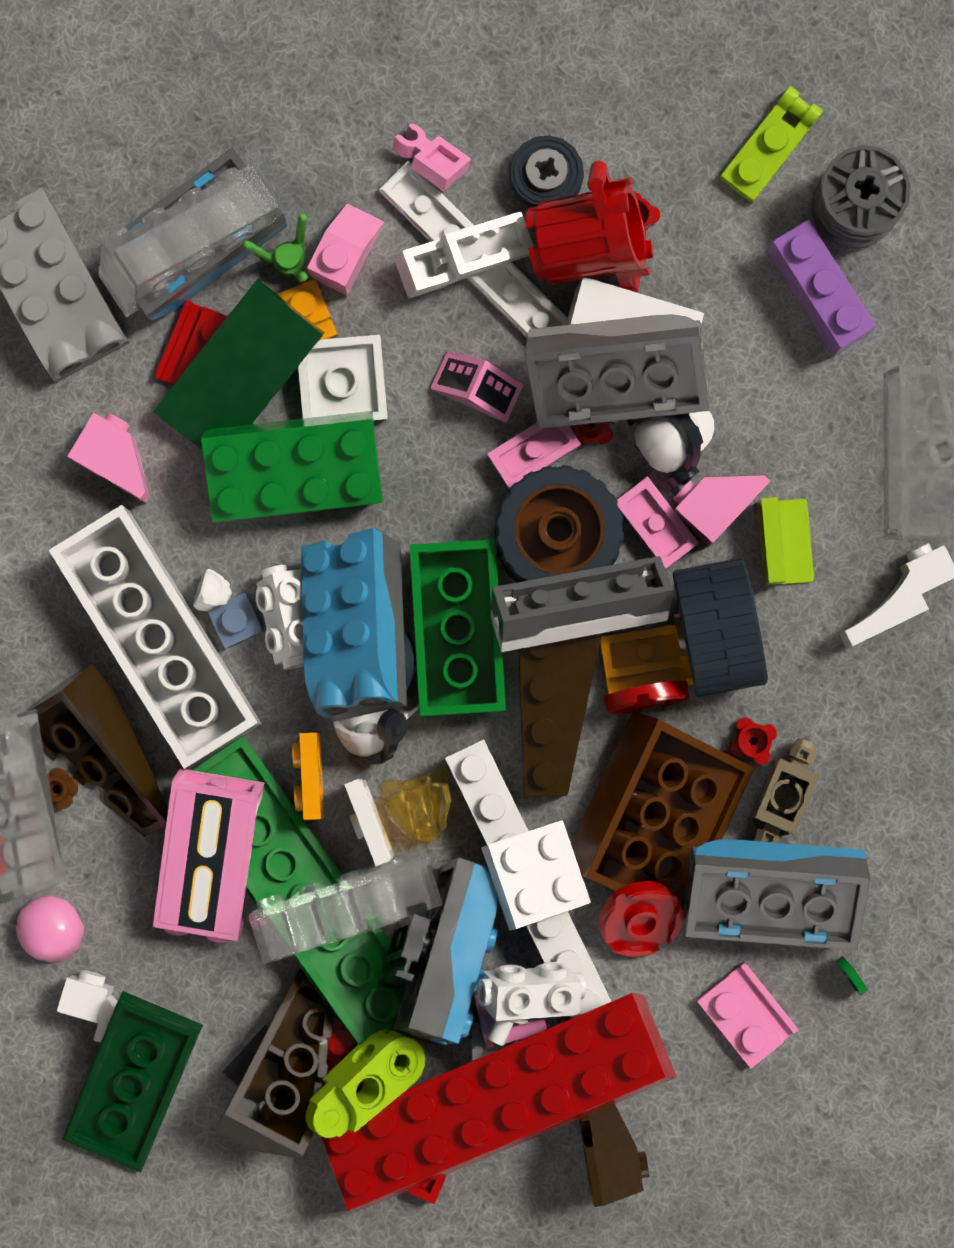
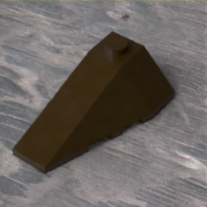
M93 664L67 678L16 718L40 750L50 759L54 760L61 753L78 768L73 778L84 786L86 782H89L93 785H99L106 791L104 794L105 805L143 837L166 826L168 807L119 697Z
M299 968L214 1129L216 1132L252 1151L300 1159L303 1157L314 1134L307 1125L306 1111L310 1104L309 1100L324 1086L322 1079L327 1075L328 1064L326 1062L334 1014L302 969Z
M616 1104L580 1118L587 1174L594 1207L604 1206L644 1191L642 1178L650 1177L646 1152L637 1151L636 1144Z

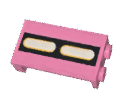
M179 768L171 785L153 927L164 929L166 933L176 936H183L188 933L206 936L208 940L217 943H226L231 940L238 941L245 920L242 917L256 815L263 796L264 782Z

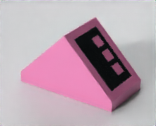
M447 351L430 389L507 423L523 388V384L486 360Z

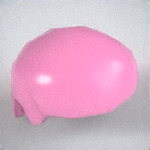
M46 895L33 898L21 908L16 918L17 924L15 929L19 943L27 954L36 960L56 963L68 960L80 948L84 934V924L80 920L75 907L68 903L67 900L54 895Z

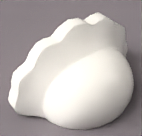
M207 569L200 579L193 607L200 611H209L215 606L227 604L232 595V591L229 588L230 583L220 574Z

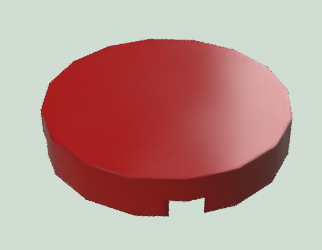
M683 680L660 682L613 692L605 695L603 699L606 712L608 711L612 715L632 713L633 710L641 712L643 711L642 709L656 706L667 707L684 702L689 698V688L687 681Z
M652 881L631 883L618 889L604 902L598 916V928L605 943L618 955L633 958L648 956L660 951L658 946L666 941L670 944L677 938L684 922V911L675 892L662 883Z

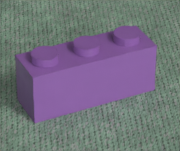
M809 219L772 242L767 251L768 255L833 357L867 337L877 327Z

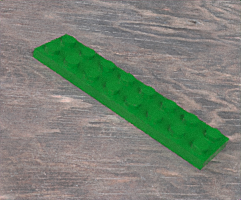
M244 736L240 737L193 771L264 782L263 796L256 815L246 892L356 1046L358 1044L361 1045L370 1035L380 1030H392L406 985L403 984L393 988L378 983L379 976L386 974L389 966L383 963L390 941L299 813L295 811L294 806Z

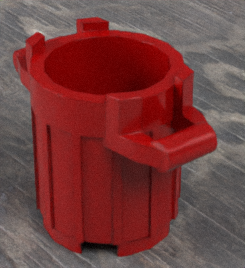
M595 161L591 164L587 187L591 192L542 201L538 206L529 207L526 213L525 226L526 228L536 227L534 233L535 247L528 248L538 280L545 279V284L553 283L557 286L579 282L583 277L595 279L616 275L621 288L638 293L640 278L651 274L650 267H644L646 259L653 258V245L651 240H646L639 203L635 192L630 186L634 184L632 177L611 181L607 165L603 161Z

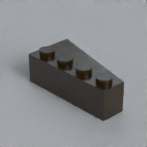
M602 633L518 649L524 797L568 796Z

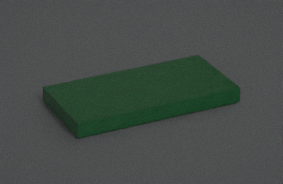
M257 279L153 412L202 450L201 437L204 430L252 425L325 332Z
M122 991L62 1140L141 1173L203 1024Z

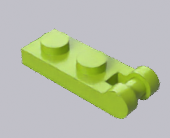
M792 86L786 90L776 106L720 176V180L752 204L824 112L815 103L810 106L799 97L801 93ZM788 111L801 120L795 128L782 119Z

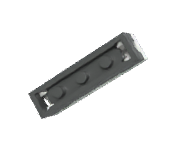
M661 556L492 587L490 618L500 650L505 652L667 621L673 589Z

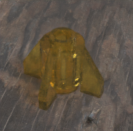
M439 766L425 774V776L411 778L403 782L402 780L390 779L381 782L385 796L382 801L386 816L405 834V837L415 839L417 843H428L440 837V832L447 827L446 820L452 800L445 767Z

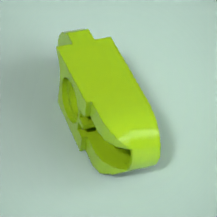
M380 1030L370 1035L322 1079L326 1085L309 1100L310 1104L306 1111L308 1127L316 1134L325 1138L340 1137L348 1130L354 1133L419 1079L425 1066V1053L422 1046L415 1039L393 1030ZM364 1080L362 1089L356 1094L357 1086Z

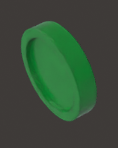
M841 956L835 960L842 973L848 976L847 980L860 996L868 991L866 985L846 958Z

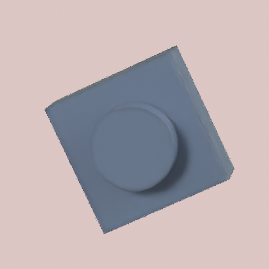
M247 593L227 601V604L218 605L208 611L225 649L264 632Z

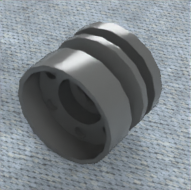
M861 145L844 150L831 161L813 192L811 210L817 228L826 239L841 247L861 249L875 245L889 234L909 204L911 185L905 167L895 155L880 147ZM860 186L867 188L866 194L869 196L867 200L860 198Z

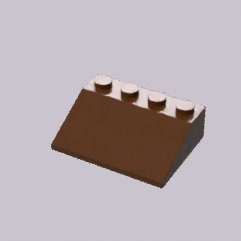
M633 710L571 843L581 875L615 891L636 882L652 881L662 883L675 892L684 911V892L689 880L692 847H699L706 842L723 839L755 768L659 719Z

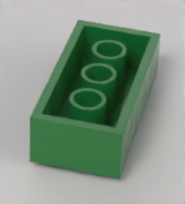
M373 411L204 430L201 437L213 522L383 503Z
M495 539L410 544L420 717L506 712L503 654L490 618L492 587L498 586Z

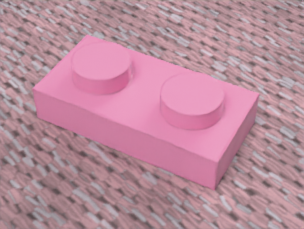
M537 422L489 452L487 457L509 490L515 482L517 483L523 479L524 475L531 471L541 470L542 467L551 466L578 449L581 443L570 426L539 429Z
M648 477L617 499L619 511L622 512L624 519L654 557L661 556L665 569L699 544Z

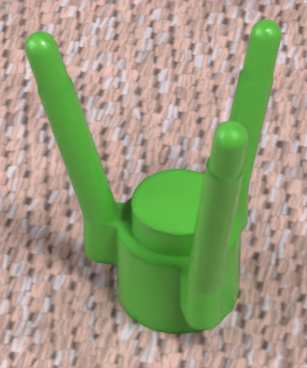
M305 214L298 216L293 242L285 241L275 247L273 253H268L249 240L243 242V247L262 259L266 265H274L279 275L285 278H295L299 284L307 280L308 276L304 272L307 259L303 250L307 220Z

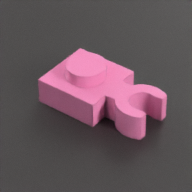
M411 123L408 126L406 132L408 140L399 134L395 136L393 150L404 158H413L411 169L442 191H445L468 171L471 158L440 136L431 142L426 138L423 129Z

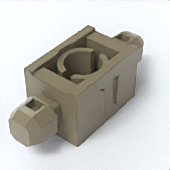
M799 738L793 743L787 754L791 757L789 762L780 758L774 760L751 815V818L763 822L761 829L756 828L752 841L780 843L782 839L778 836L780 830L795 835L820 776L806 770L808 765H813L817 752L815 744ZM781 773L804 782L802 788L798 783H791L790 787L795 795L794 802L788 808L780 809L779 813H791L789 820L766 811L767 805L772 810H778L779 806L774 799L775 791L780 785L789 784L790 782L788 779L778 780Z

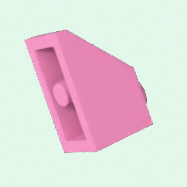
M346 204L325 231L307 267L310 278L316 279L317 282L348 296L384 225V221Z
M93 413L67 457L147 503L150 493L136 439L127 432L130 425L111 413H108L105 419Z
M762 475L704 477L697 486L689 481L673 498L679 504L674 511L682 522L709 547L768 485L770 480Z

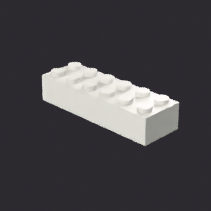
M120 505L49 550L184 769L195 767L240 737L262 725L127 508Z

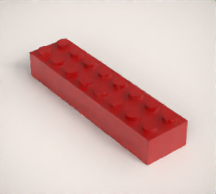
M630 993L407 1089L355 1133L348 1130L340 1137L325 1138L321 1136L347 1211L361 1210L677 1078L644 995Z

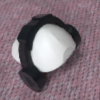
M709 411L644 418L636 426L634 434L636 446L639 447L642 455L649 462L648 464L657 471L665 473L676 471L667 480L672 490L679 486L687 484L700 472L696 466L700 460L701 451L712 439L714 419ZM643 418L628 419L626 421L629 426H632Z
M407 697V706L333 722L334 729L340 742L350 753L362 758L365 757L373 764H383L394 757L398 743L407 732L406 720L419 709V702Z

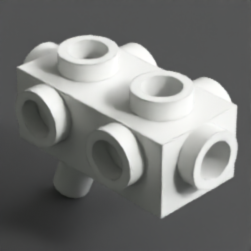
M286 565L263 569L261 571L263 579L256 583V604L264 615L267 628L265 633L266 647L273 654L275 665L283 664L284 670L304 667L301 569L287 571Z
M546 962L535 968L528 969L518 965H503L493 971H484L483 979H480L478 982L477 994L480 1005L495 1019L488 1039L496 1044L504 1045L514 1022L526 1024L532 1018L580 1015V1001L586 994L584 975L581 972L573 973L566 965L557 962Z

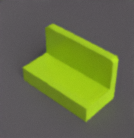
M778 497L761 498L756 504L764 586L812 582L814 580L807 500L792 499L778 501Z

